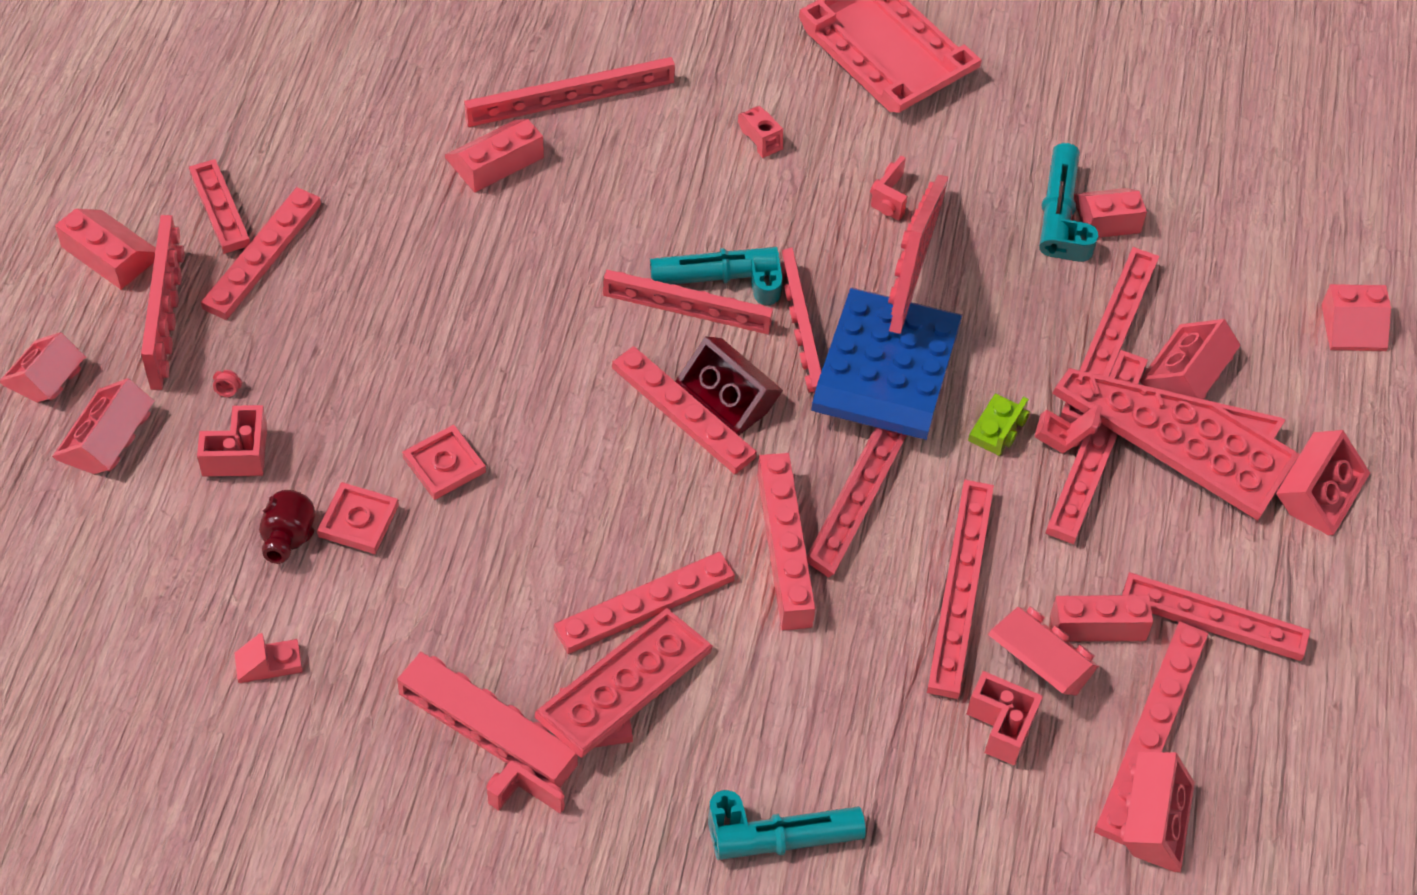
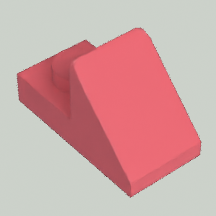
M260 633L234 653L238 683L303 672L298 639L265 644L263 633Z

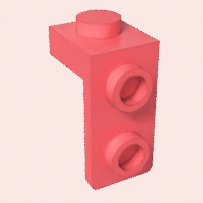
M902 155L895 163L891 162L887 166L884 176L881 180L877 179L870 190V194H872L871 207L898 221L905 214L908 197L893 189L904 173L906 157Z
M1096 404L1072 423L1049 410H1045L1040 414L1034 437L1064 454L1073 446L1077 447L1089 434L1097 432L1102 423L1100 419L1102 407Z
M512 760L500 774L497 772L491 777L486 787L488 804L498 811L518 787L558 813H561L565 808V797L562 790L556 784L542 781L530 767L524 764L520 766Z

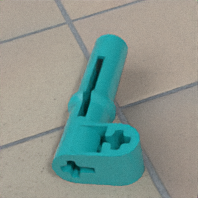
M1061 143L1056 145L1052 151L1047 194L1042 201L1044 215L1039 250L1049 257L1084 262L1092 258L1099 235L1097 229L1091 224L1071 220V216L1076 211L1074 194L1080 150L1073 144ZM1060 181H1064L1060 214H1056Z
M777 247L727 251L724 248H720V252L650 259L651 279L671 285L723 280V283H728L730 279L751 277L753 295L758 303L773 305L781 298L782 272ZM770 275L769 286H766L764 276Z
M722 790L716 792L710 800L708 826L717 860L772 852L781 856L785 855L786 850L865 839L866 835L864 815L860 806L787 817L773 814L770 819L747 822L743 802L735 792ZM725 814L727 818H730L729 825H724Z

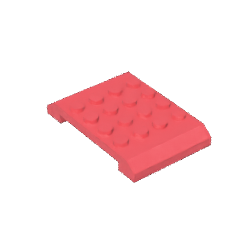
M817 0L799 10V19L806 33L889 112L900 113L981 66L982 60L965 44L960 47L955 45L908 0Z

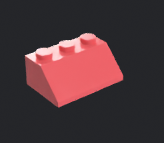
M529 119L514 120L445 154V159L475 193L543 159V135Z
M76 208L55 224L61 247L120 290L154 263L156 248L103 210Z
M1225 319L1180 324L1142 375L1140 382L1144 386L1204 399L1207 395L1206 393L1214 382L1219 379L1221 372L1233 359L1234 354L1241 345Z
M129 378L98 389L52 457L59 462L92 474L111 471L119 463V454L123 448L129 446L135 439L136 435L134 432L137 427L149 418L151 414L149 409L155 401Z
M1344 430L1313 432L1276 494L1291 516L1327 535H1334L1370 472Z
M1019 606L1016 607L988 633L991 638L1063 694L1077 696L1099 667V665L1092 661L1095 657L1094 654L1082 645L1075 648L1067 641L1070 637L1067 633L1055 625L1052 629L1042 622L1045 617L1031 606L1027 610Z
M1138 752L1137 762L1132 765L1131 769L1133 786L1132 792L1126 798L1128 816L1126 823L1121 828V840L1134 857L1173 872H1181L1195 782L1176 752Z

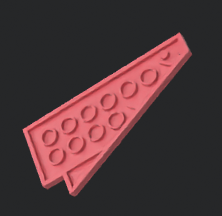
M938 174L934 182H929L928 188H926L925 194L922 196L918 208H916L914 216H912L911 222L904 232L901 248L904 251H902L901 257L898 259L894 275L898 278L895 280L894 287L892 286L888 304L893 305L890 332L901 334L943 203L948 176Z
M1072 368L1067 370L1052 393L1083 413H1086L1096 404L1102 407L1100 415L1102 425L1257 521L1300 455L1274 439L1286 421L1281 417Z

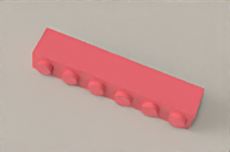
M789 453L759 455L757 477L781 630L813 628L815 604Z
M420 652L397 678L399 695L506 764L511 760L520 766L524 764L530 767L539 779L546 783L552 782L559 788L578 766V755L560 739L550 734L544 725L537 721L533 723L528 720L518 708L513 705L506 706L498 701L491 691L485 688L481 690L476 687L466 675L460 672L454 673L446 668L445 664L435 656L429 657Z

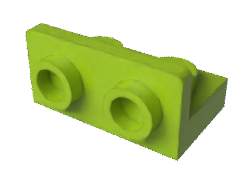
M995 393L970 432L968 441L1000 456L1005 446L1010 448L1017 436V431L1015 430L1018 425L1021 427L1025 425L1030 411L1026 409L1029 399L1023 396L1020 403L1017 404Z

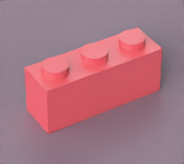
M1149 595L1056 596L1050 613L1051 627L1053 628L1055 625L1070 636L1067 640L1068 642L1146 641L1153 625Z

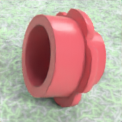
M231 370L217 371L213 376L215 380L213 389L220 396L231 397L242 386L241 379Z

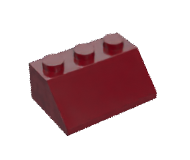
M708 336L704 337L675 381L738 436L764 417L783 391L723 338Z

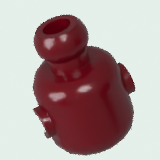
M281 490L269 497L266 508L262 511L264 513L259 527L260 536L264 541L262 554L267 561L281 564L290 558L291 550L299 548L313 536L314 528L312 524L316 511L313 502L306 495L295 490Z

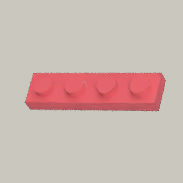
M216 159L189 166L190 175L223 254L247 247L250 244L249 236Z

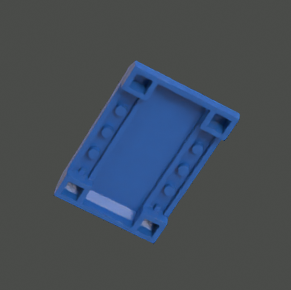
M852 287L849 290L816 386L811 411L927 440L963 314L911 302L901 334L889 331L893 316L891 314L893 305L888 304L889 296Z

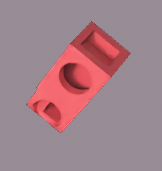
M756 106L738 114V123L742 132L755 143L757 152L762 158L783 150V128L761 106Z

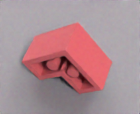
M263 405L232 406L230 431H199L197 458L202 477L264 475L267 422Z
M983 671L971 695L966 714L993 726L984 753L1015 766L1036 718L1043 696Z

